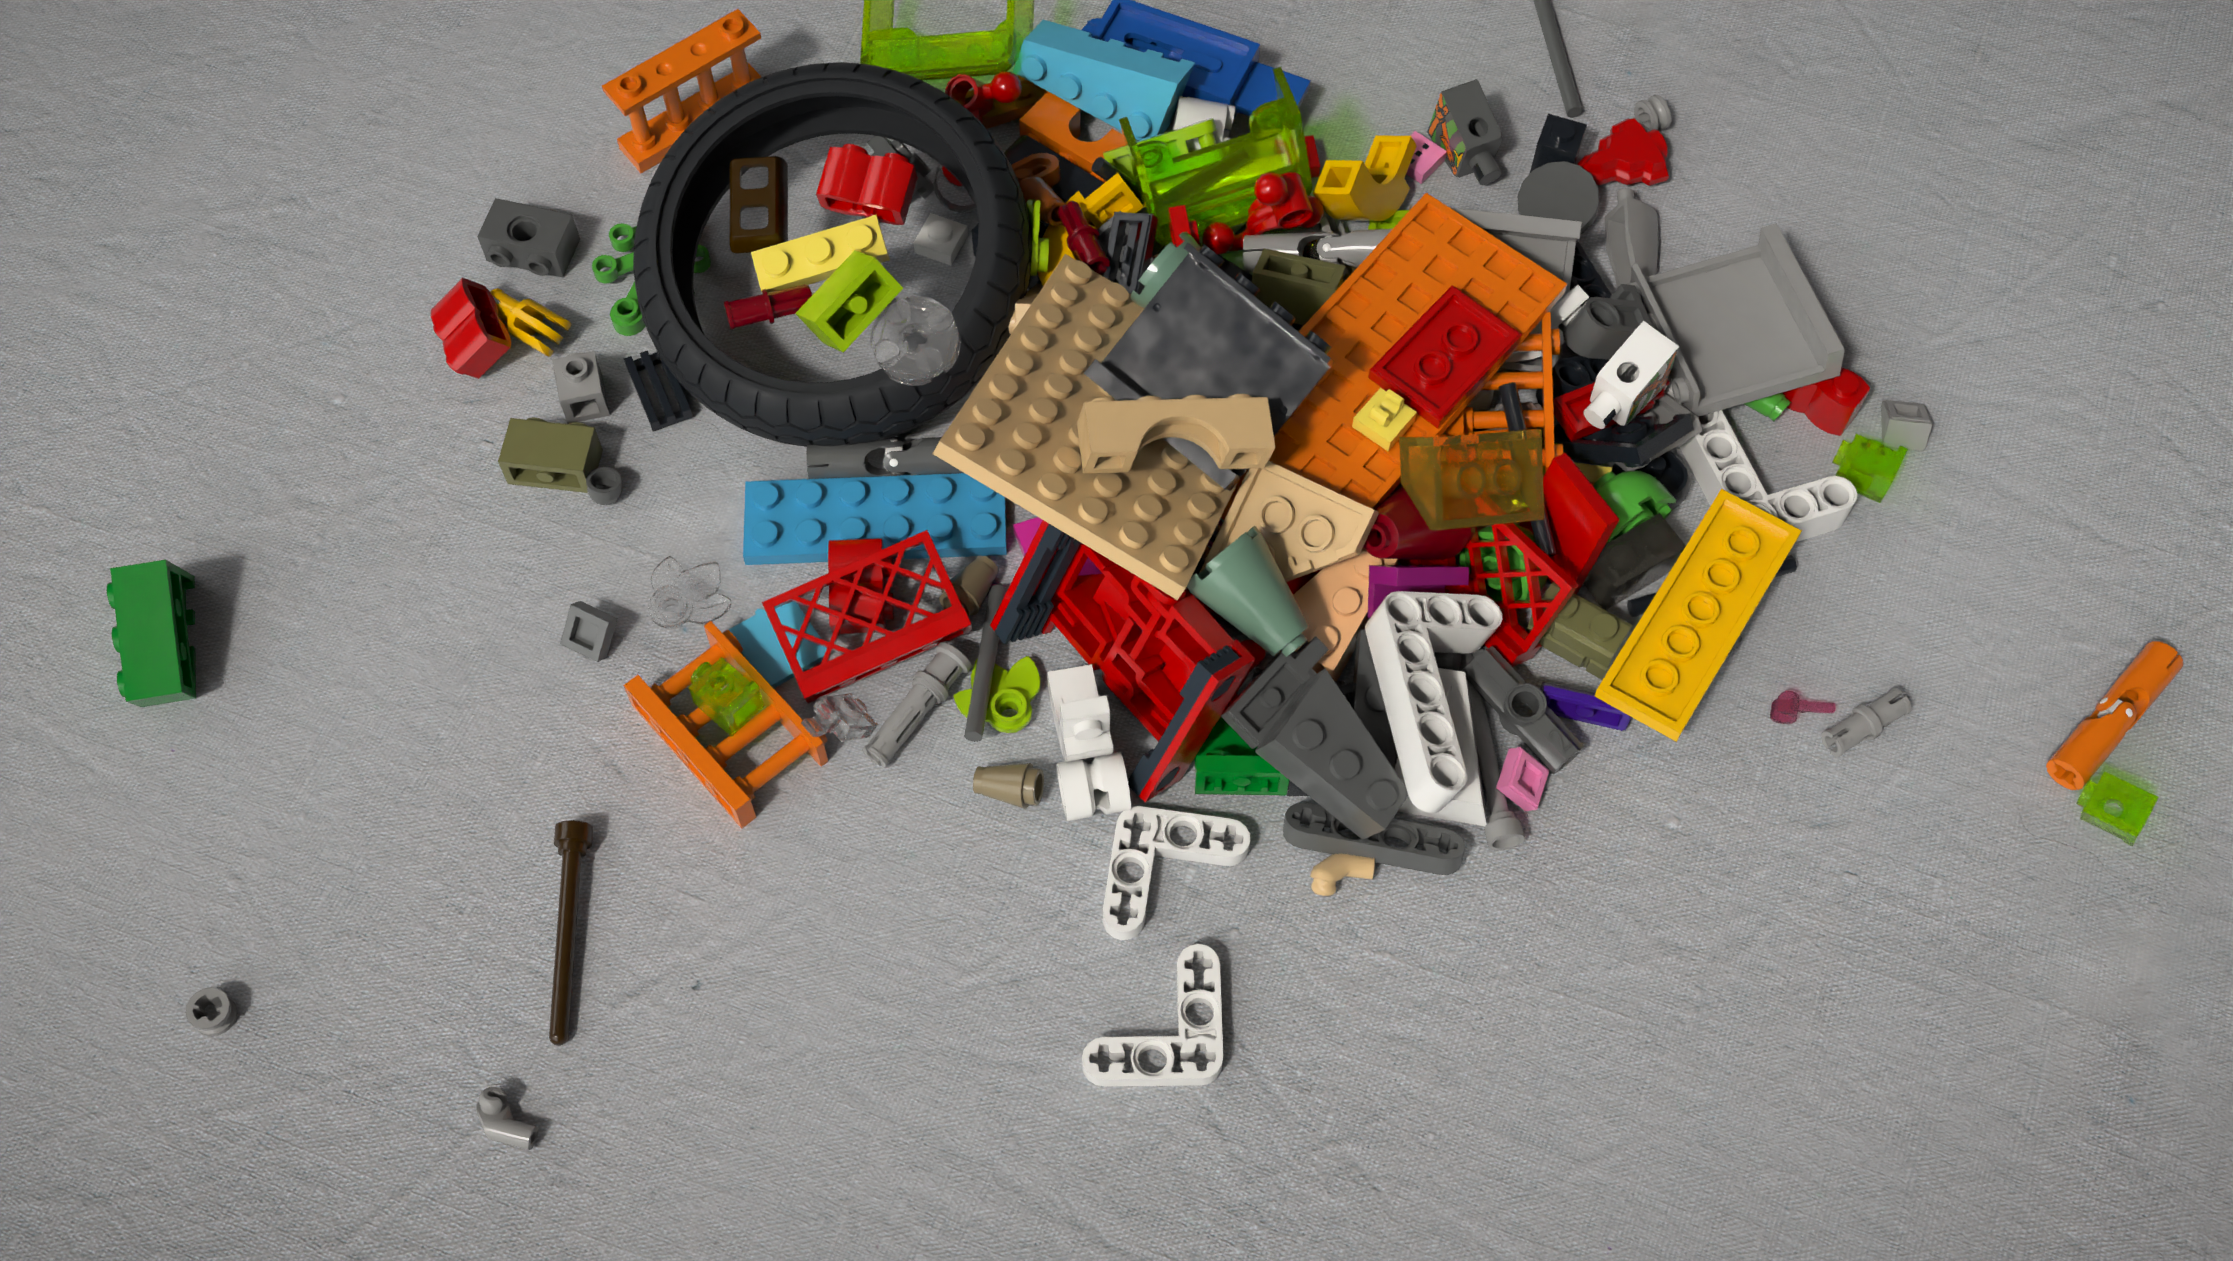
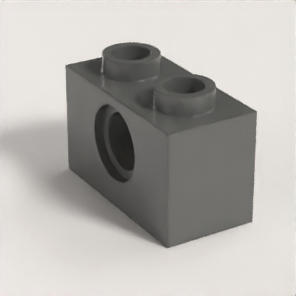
M495 198L477 236L488 262L499 267L511 266L529 270L541 276L553 275L564 278L580 242V236L572 214Z

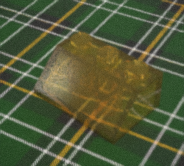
M1502 429L1399 437L1401 484L1430 530L1544 520L1542 429Z

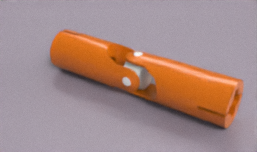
M2152 641L2142 649L2095 707L2096 710L2091 716L2086 717L2047 762L2046 768L2052 779L2070 790H2080L2086 785L2115 750L2126 732L2136 724L2182 669L2183 659L2180 655H2177L2178 652L2173 647L2160 641Z

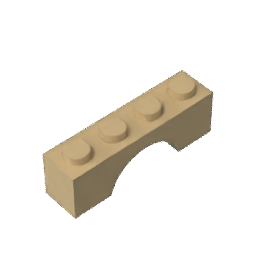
M1235 394L1228 398L1208 399L1203 395H1190L1183 399L1162 400L1157 396H1145L1137 400L1116 401L1111 397H1099L1092 401H1084L1077 421L1083 474L1129 472L1136 454L1142 447L1154 440L1167 437L1182 438L1199 445L1209 453L1219 469L1265 468L1276 448L1268 397H1252L1248 394Z

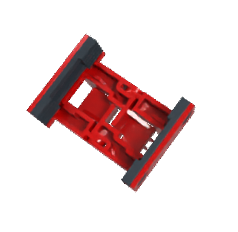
M1042 520L990 626L1003 644H1008L1009 641L1016 642L1017 638L1023 640L1025 636L1026 638H1031L1032 635L1039 636L1040 632L1042 634L1051 633L1055 625L1089 665L1092 664L1094 671L1099 669L1103 671L1102 678L1104 683L1158 741L1155 749H1151L1148 754H1143L1128 779L1129 787L1146 803L1183 778L1211 730L1222 718L1221 714L1238 697L1237 692L1249 673L1261 664L1266 652L1252 640H1244L1242 642H1239L1237 639L1233 640L1193 594L1185 597L1186 589L1179 599L1176 600ZM1087 558L1103 573L1079 575Z

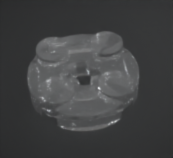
M911 296L904 299L894 298L878 315L871 330L870 343L878 365L892 380L905 385L919 386L933 382L931 378L939 376L943 371L947 373L953 367L960 352L961 338L952 313L947 307L931 298ZM913 332H921L922 337L927 339L926 344H918L916 350H910L908 342L905 341L906 337L912 335Z

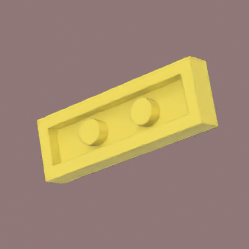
M877 215L751 252L761 292L762 289H766L767 293L826 280L854 250L873 256L880 263L890 260Z

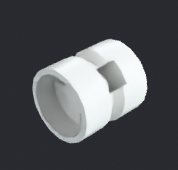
M1121 752L1094 757L1092 764H1087L1083 759L1056 763L1066 821L1092 817L1096 809H1101L1104 814L1131 810L1128 779Z

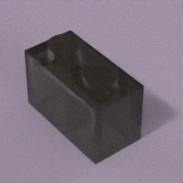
M1659 513L1605 544L1583 584L1602 609L1606 611L1667 575L1686 545Z

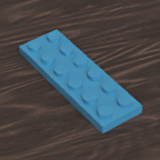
M965 473L745 481L743 541L745 565L828 562L829 540L882 539L884 548H887L925 530H928L940 558L1007 555L1005 497ZM923 544L906 551L903 559L929 558Z

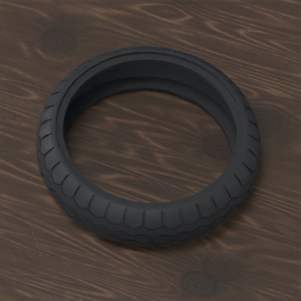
M818 63L781 70L749 82L718 100L685 129L662 159L642 202L634 239L633 269L640 311L657 352L679 383L706 408L745 431L784 444L807 447V445H855L886 440L915 429L948 410L976 386L1011 335L1009 334L1008 326L1015 310V303L1026 296L1029 285L1032 243L1028 210L1017 176L1002 148L969 110L936 87L896 70L859 63ZM834 134L880 136L910 145L929 155L955 176L968 192L977 207L979 228L976 258L966 288L948 318L922 345L893 364L870 374L847 380L807 383L784 380L752 370L730 358L705 336L698 318L694 299V264L703 230L713 210L724 194L730 189V162L733 159L767 157L795 143ZM745 168L742 171L741 176L745 174L750 168Z

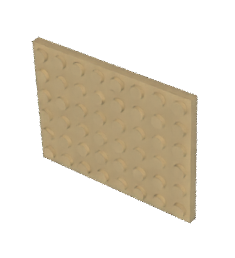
M1065 254L940 439L933 454L1178 600L1186 589L1236 485L1231 491L1225 490L1163 438L1154 440L1142 447L1136 454L1129 472L1083 474L1077 421L1084 401H1092L1099 397L1113 398L1087 377L1084 372L1095 359L1100 362L1105 359L1144 308L1131 300V294L1122 285L1111 282L1090 269L1084 262L1075 260Z

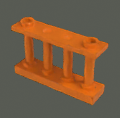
M739 9L734 10L602 85L603 92L623 115H629L633 130L617 138L619 149L641 174L659 164L678 137L704 111L729 93L761 78V75L750 63H747L744 49L760 40L761 33ZM730 57L733 72L714 82L711 67ZM696 76L700 91L681 101L677 87ZM663 95L666 111L647 121L643 106Z
M1547 312L1541 320V333L1529 334L1514 351H1541L1542 371L1496 372L1481 389L1499 390V386L1512 382L1516 383L1517 389H1542L1543 410L1522 411L1527 428L1543 427L1544 449H1532L1536 467L1544 466V475L1552 459L1563 454V444H1554L1552 355H1560V329H1551V312ZM1465 407L1446 429V468L1453 466L1464 477V473L1473 472V468L1517 467L1513 449L1473 450V446H1464V434L1473 433V429L1508 428L1504 411H1473V407Z
M709 621L704 625L710 644L708 650L659 686L654 683L649 687L639 675L623 686L635 710L741 828H744L756 818L751 803L755 798L754 792L806 752L821 767L828 762L824 746L827 738L815 722L810 720L805 723L741 654L743 651L741 644L729 630L722 633L712 621ZM722 661L738 676V678L687 716L681 714L676 717L668 708L671 705L670 700ZM749 691H752L766 706L764 710L715 747L709 745L704 748L696 739L699 736L698 730ZM778 721L794 737L792 741L744 778L737 776L735 779H732L724 770L727 767L726 761Z

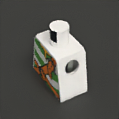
M1643 321L1598 373L1590 397L1591 404L1583 412L1587 421L1599 429H1604L1612 419L1619 425H1627L1666 385L1679 346Z

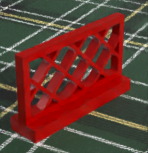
M1451 466L1445 468L1442 473L1449 474L1456 480L1453 482L1462 491L1467 490L1476 508V516H1485L1491 522L1494 539L1479 540L1476 524L1472 539L1467 541L1464 548L1469 550L1472 572H1469L1468 585H1445V593L1482 595L1492 599L1487 594L1485 578H1500L1503 601L1496 602L1494 599L1492 600L1499 606L1503 620L1484 645L1487 648L1493 646L1514 667L1535 656L1542 646L1538 642L1579 584ZM1515 545L1523 552L1525 569L1510 570L1507 546ZM1495 546L1498 570L1483 571L1480 547ZM1455 556L1445 560L1398 559L1401 565L1458 566ZM1527 576L1530 600L1515 601L1511 577ZM1538 576H1548L1561 588L1553 600H1542ZM1516 608H1531L1534 627L1530 633L1518 623Z
M928 530L762 602L807 704L937 647L940 642L946 643L972 631V624L961 605ZM921 544L924 545L930 558L924 576L900 567L905 552ZM898 555L894 565L885 562V560ZM876 565L891 571L883 594L859 586L865 569ZM933 567L940 582L929 578ZM856 573L853 583L843 580ZM897 573L921 582L913 605L888 596ZM835 583L850 589L841 612L817 604L824 587ZM926 585L945 591L951 607L935 614L918 608ZM815 592L811 601L801 598ZM856 592L880 600L871 623L847 615ZM792 601L809 607L800 631L782 625L775 609ZM885 603L910 611L904 628L892 632L877 626ZM814 610L839 618L830 642L806 634ZM915 614L926 617L912 624ZM844 621L868 629L861 647L849 650L836 645ZM874 632L884 635L871 642ZM786 633L797 637L793 648ZM803 639L826 647L827 649L821 664L803 672L796 657ZM833 650L843 654L829 660Z

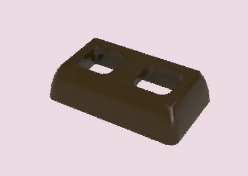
M778 156L733 159L730 162V250L735 254L751 253L787 242V162ZM745 168H768V184L766 187L756 189H743L741 187V173ZM745 208H768V225L765 228H741V212Z

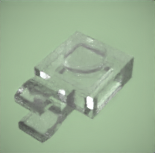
M851 693L822 697L821 700L813 705L817 715L804 719L801 722L813 737L833 732L841 742L868 738L879 725L867 712L866 705Z

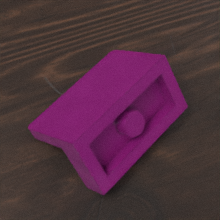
M1369 565L1368 618L1372 616L1391 592L1445 593V585H1468L1469 567L1449 565Z

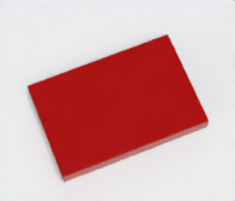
M1451 285L1370 368L1368 378L1385 391L1390 389L1404 398V404L1439 429L1520 343L1522 334Z
M1563 453L1552 459L1540 485L1557 552L1556 555L1550 558L1579 584L1574 592L1577 595L1619 522V518L1566 453ZM1527 509L1519 525L1533 532Z

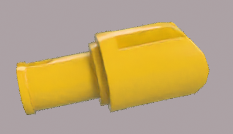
M496 288L491 290L492 296L500 302L497 304L498 317L507 322L510 334L542 354L551 357L554 351L533 337V335L537 332L559 345L563 337L542 323L543 318L545 317L567 331L571 327L570 321L535 300L524 299L518 301L506 294L502 289Z

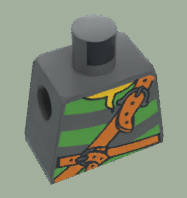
M1478 79L1441 91L1427 130L1428 135L1435 144L1447 151L1445 162L1454 176L1460 178L1474 173L1480 185H1486L1495 181L1501 175V171L1494 159L1503 138Z

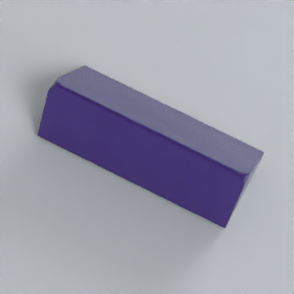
M1542 682L1540 690L1546 697L1547 706L1556 716L1626 731L1631 716L1594 696L1595 693Z

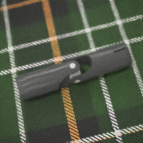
M942 437L920 438L909 443L892 439L855 445H807L806 451L807 465H810L807 466L809 479L901 476L906 474V472L915 475L957 474L964 472L933 454ZM885 448L883 464L886 469L872 466L868 462L866 455L875 449Z

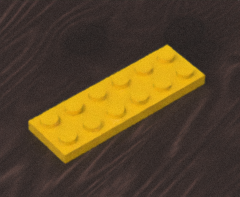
M1721 489L1598 686L1594 696L1677 742L1802 530Z

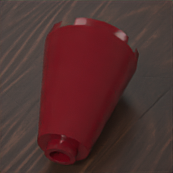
M1432 471L1414 476L1375 509L1379 514L1367 537L1364 548L1372 556L1382 559L1445 560L1454 557L1463 551L1462 549L1467 541H1470L1475 533L1476 512L1472 497L1467 490L1462 491L1453 482L1456 479L1449 474Z

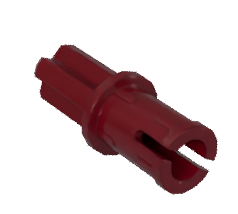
M1070 201L1067 205H1061L1058 215L1068 233L1066 240L1068 248L1077 254L1079 261L1084 262L1090 269L1102 275L1107 271L1106 267L1110 266V261L1099 243L1097 228L1088 224L1077 202Z
M804 284L767 293L766 289H762V294L730 302L725 301L724 306L730 329L766 320L773 324L775 323L774 318L795 314L812 296L810 287Z

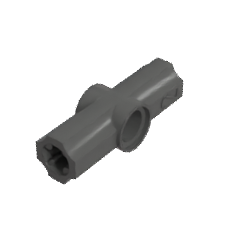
M1493 646L1483 650L1463 669L1462 672L1466 673L1467 680L1499 714L1500 723L1503 728L1509 733L1519 736L1553 775L1569 764L1584 749L1585 746L1547 706L1546 697L1543 692L1535 685L1526 683ZM1517 702L1527 704L1532 709L1533 716H1519L1513 710L1512 704Z

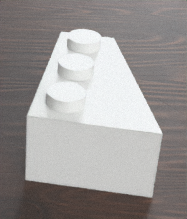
M1438 668L1467 771V781L1453 799L1437 813H1427L1418 809L1411 802L1409 796L1398 812L1486 826V814L1466 673ZM1398 758L1395 767V772L1405 785V781L1403 778Z

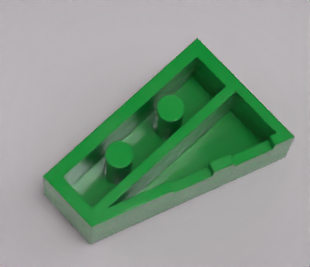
M166 559L110 568L112 582L107 584V598L111 608L115 609L117 626L112 628V641L115 650L120 653L122 670L117 672V685L121 696L125 697L126 702L139 707L196 699V649L194 646H189L187 626L195 624V611L193 609L186 610V589L195 588V576Z

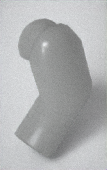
M488 1087L484 1089L479 1095L476 1110L485 1136L492 1141L531 1150L537 1139L538 1127L514 1120L506 1093L501 1088Z

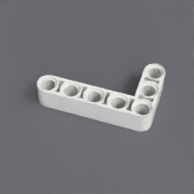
M1669 374L1668 380L1670 384L1667 385L1664 393L1676 401L1672 391V378ZM1722 410L1699 416L1702 432L1679 446L1710 506L1720 490L1723 489L1802 530L1796 542L1840 528L1857 499L1855 486L1851 481L1840 476L1825 477L1767 495Z
M1406 591L1391 592L1365 625L1366 636L1407 793L1411 802L1423 812L1437 813L1441 811L1465 786L1467 781V771L1434 652L1469 654L1475 653L1484 645L1503 620L1499 606L1486 596Z

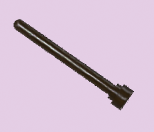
M575 820L557 823L554 832V846L558 848V854L562 856L549 1040L556 1046L565 1044L569 1038L581 857H584L587 849L592 846L593 826L591 824Z

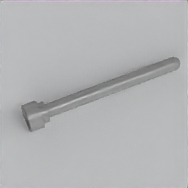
M1460 653L1461 664L1458 671H1463L1473 660L1472 653ZM1467 680L1478 763L1490 811V816L1487 818L1488 824L1484 827L1487 844L1492 850L1512 849L1521 845L1525 840L1521 821L1515 818L1513 812L1508 810L1505 795L1496 789L1500 772L1482 695Z

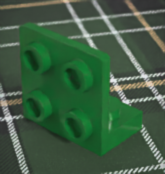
M1223 718L1215 724L1195 756V794L1287 796L1289 779L1255 752L1258 747L1252 749Z

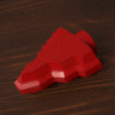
M1627 118L1613 125L1610 135L1600 139L1598 150L1585 155L1577 164L1592 175L1597 185L1617 181L1625 185L1643 182L1650 186L1667 181L1669 178L1665 162L1668 150L1663 135L1656 129L1646 132L1635 118Z

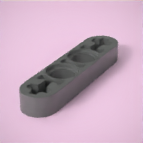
M1297 803L1290 806L1285 813L1283 836L1286 841L1292 846L1328 854L1374 858L1375 863L1438 875H1449L1458 871L1466 848L1462 837L1454 831L1392 819L1384 831L1364 840L1361 838L1355 840L1348 839L1340 835L1339 831L1349 828L1321 805L1312 803ZM1300 824H1307L1309 827H1302ZM1325 827L1330 828L1329 833L1324 832ZM1388 838H1399L1405 841L1408 846L1405 848H1394L1388 845L1385 840ZM1423 845L1422 850H1418L1417 846ZM1439 850L1446 851V854L1440 853Z

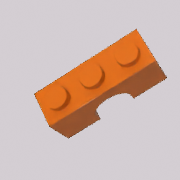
M1047 92L1019 120L1020 136L1027 135L1104 183L1106 181L1092 171L1094 161L1099 157L1104 158L1103 152L1135 142L1113 128L1100 140L1093 142L1078 140L1077 138L1080 136V109L1050 92Z

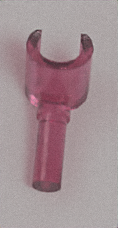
M1785 691L1778 696V699L1772 702L1770 719L1780 724H1792L1797 721L1798 712L1833 714L1836 707L1833 702L1802 700L1796 692Z

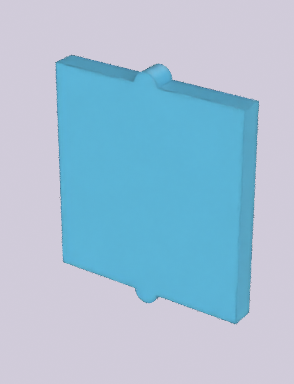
M792 601L775 609L782 625L800 631L805 614L796 602ZM757 609L754 616L729 629L743 648L742 655L773 688L795 677L765 610ZM809 623L806 634L821 639L812 624ZM786 633L793 648L797 637ZM803 639L796 656L802 671L804 672L820 663L827 648Z

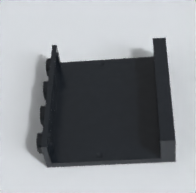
M1187 243L1184 249L1188 252V255L1102 362L1095 359L1084 374L1117 401L1137 400L1145 396H1157L1162 400L1183 399L1190 395H1203L1207 399L1228 398L1235 394L1268 397L1273 435L1275 437L1335 363L1327 355L1332 347L1311 330L1304 337L1291 325L1296 318L1277 302H1274L1268 308L1258 300L1256 295L1260 292V289L1241 273H1238L1234 279L1220 269L1225 261L1205 244L1198 251ZM1176 437L1163 438L1225 490L1231 491L1248 470L1219 469L1209 453L1194 442Z

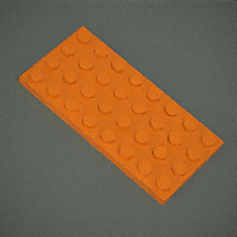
M1425 193L1298 331L1305 337L1311 330L1329 344L1332 348L1327 355L1335 363L1274 437L1276 448L1268 461L1373 510L1377 509L1531 333L1544 315L1564 295L1567 283L1433 196ZM1451 285L1522 334L1521 341L1439 429L1416 414L1415 422L1395 445L1387 451L1352 427L1354 417L1381 388L1368 378L1370 368Z

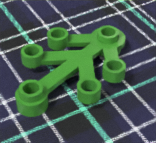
M624 223L614 225L609 231L612 247L619 252L631 250L634 247L637 226L631 227ZM620 236H628L626 239L617 240ZM698 245L696 257H703V259L695 261L694 273L705 272L711 265L708 249ZM634 252L617 259L610 255H601L595 258L592 263V269L596 280L607 284L615 281L618 276L633 271ZM604 267H611L608 271H600ZM635 281L626 298L616 301L610 311L614 329L617 333L624 336L636 335L645 327L638 303Z

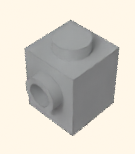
M595 351L572 353L566 357L552 359L559 402L568 424L610 416L603 375Z

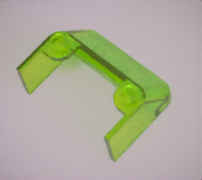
M864 0L860 63L896 70L922 81L948 79L959 74L973 77L1007 72L1018 61L1023 40L1033 31L1034 0H1007L1006 20L1002 21L995 30L919 37L909 28H893L894 0Z
M1281 67L1273 69L1278 99L1260 105L1251 113L1249 117L1250 133L1172 158L1170 149L1164 142L1153 140L1137 145L1128 118L1119 119L1130 164L1146 214H1153L1158 218L1155 240L1158 243L1168 245L1171 242L1168 207L1185 205L1188 220H1196L1199 237L1203 235L1205 228L1214 222H1224L1230 227L1247 222L1248 209L1257 199L1254 195V185L1257 178L1263 173L1274 172L1280 175L1288 172L1299 173L1307 195L1310 196L1313 187L1301 113Z

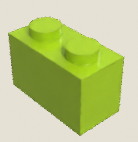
M854 250L795 314L824 344L844 353L901 292L903 287L875 257Z

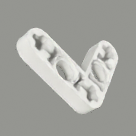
M1132 806L1131 810L1123 811L1116 823L1103 904V926L1106 932L1113 938L1129 940L1136 937L1142 931L1145 923L1155 856L1222 866H1234L1241 863L1248 855L1250 833L1247 827L1235 819L1143 806ZM1134 822H1142L1143 830H1145L1140 835L1139 850L1130 849V828L1134 826ZM1179 826L1189 827L1195 832L1196 840L1188 846L1176 845L1170 838L1171 831ZM1204 830H1210L1208 849L1202 848ZM1226 834L1235 835L1234 840L1238 844H1234L1233 851L1224 850V844L1221 841H1224ZM1133 862L1142 867L1144 874L1139 881L1127 883L1119 878L1117 874L1118 868L1122 864ZM1122 895L1131 896L1130 916L1136 917L1129 918L1127 925L1118 924L1117 916H1115L1120 913Z
M1194 944L1183 949L1178 956L1176 972L1178 1036L1095 1038L1087 1044L1082 1055L1083 1073L1088 1081L1104 1087L1201 1086L1210 1084L1217 1079L1221 1073L1223 1062L1221 974L1219 957L1212 948L1203 944ZM1193 959H1202L1204 967H1211V969H1205L1203 990H1194V972L1192 969H1185L1192 967ZM1194 1003H1205L1213 1011L1214 1016L1212 1020L1206 1025L1201 1026L1191 1023L1186 1017V1010L1190 1005ZM1124 1050H1132L1130 1061L1132 1073H1124L1125 1063H1111L1108 1072H1100L1098 1064L1090 1063V1061L1098 1060L1099 1052H1108L1110 1060L1118 1061L1125 1060ZM1146 1050H1158L1165 1056L1166 1065L1161 1071L1149 1073L1140 1067L1138 1059ZM1173 1050H1181L1180 1060L1194 1059L1196 1051H1205L1206 1058L1214 1059V1062L1207 1063L1205 1071H1198L1194 1062H1180V1072H1173Z

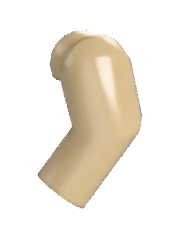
M1332 854L1313 867L1310 877L1313 878L1311 889L1317 895L1331 896L1336 892V881L1341 880L1343 877L1373 879L1375 859L1348 854Z

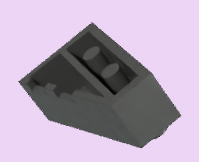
M1326 668L1303 683L1255 750L1259 756L1362 840L1384 831L1408 797L1405 785Z

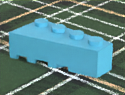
M1042 20L1023 40L1013 73L1141 141L1163 134L1170 126L1177 108L1179 96H1182L1195 62L1181 59L1180 62L1163 58V53L1149 49L1146 52H1141L1125 47V42L1114 39L1106 42L1092 38L1089 32Z

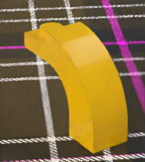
M1375 135L1365 163L1361 160H1326L1313 191L1314 197L1319 199L1323 205V210L1337 220L1383 221L1390 218L1403 204L1410 189L1404 178L1417 147L1412 136Z
M1118 173L1088 197L1084 198L1078 191L1065 203L1068 204L1070 201L1077 202L1088 224L1095 226L1097 229L1114 216V212L1137 213L1144 207ZM1063 223L1058 226L1049 224L1042 237L1049 238L1047 272H1038L1043 286L1065 254L1075 260H1079L1077 254L1067 246L1068 233Z

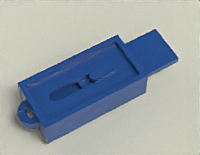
M1112 0L1102 18L1087 21V24L1082 29V31L1091 33L1092 38L1106 42L1114 39L1125 42V47L1141 52H1146L1149 49L1163 53V58L1180 62L1181 59L1195 62L1182 96L1235 106L1234 119L1238 113L1288 130L1310 88L1311 80L1259 63V43L1133 0Z

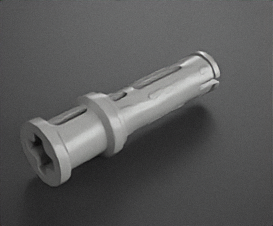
M940 642L935 648L937 654L924 671H917L912 677L913 687L883 723L875 736L862 749L863 753L875 764L885 768L934 704H940L949 697L948 689L961 673L966 674L971 669L970 661L958 649L948 643Z

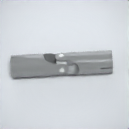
M1392 229L1355 230L1340 237L1339 234L1333 232L1245 235L1243 250L1248 251L1243 252L1246 273L1253 272L1264 248L1303 257V251L1307 243L1316 239H1320L1317 244V253L1321 261L1339 265L1340 263H1345L1358 267Z

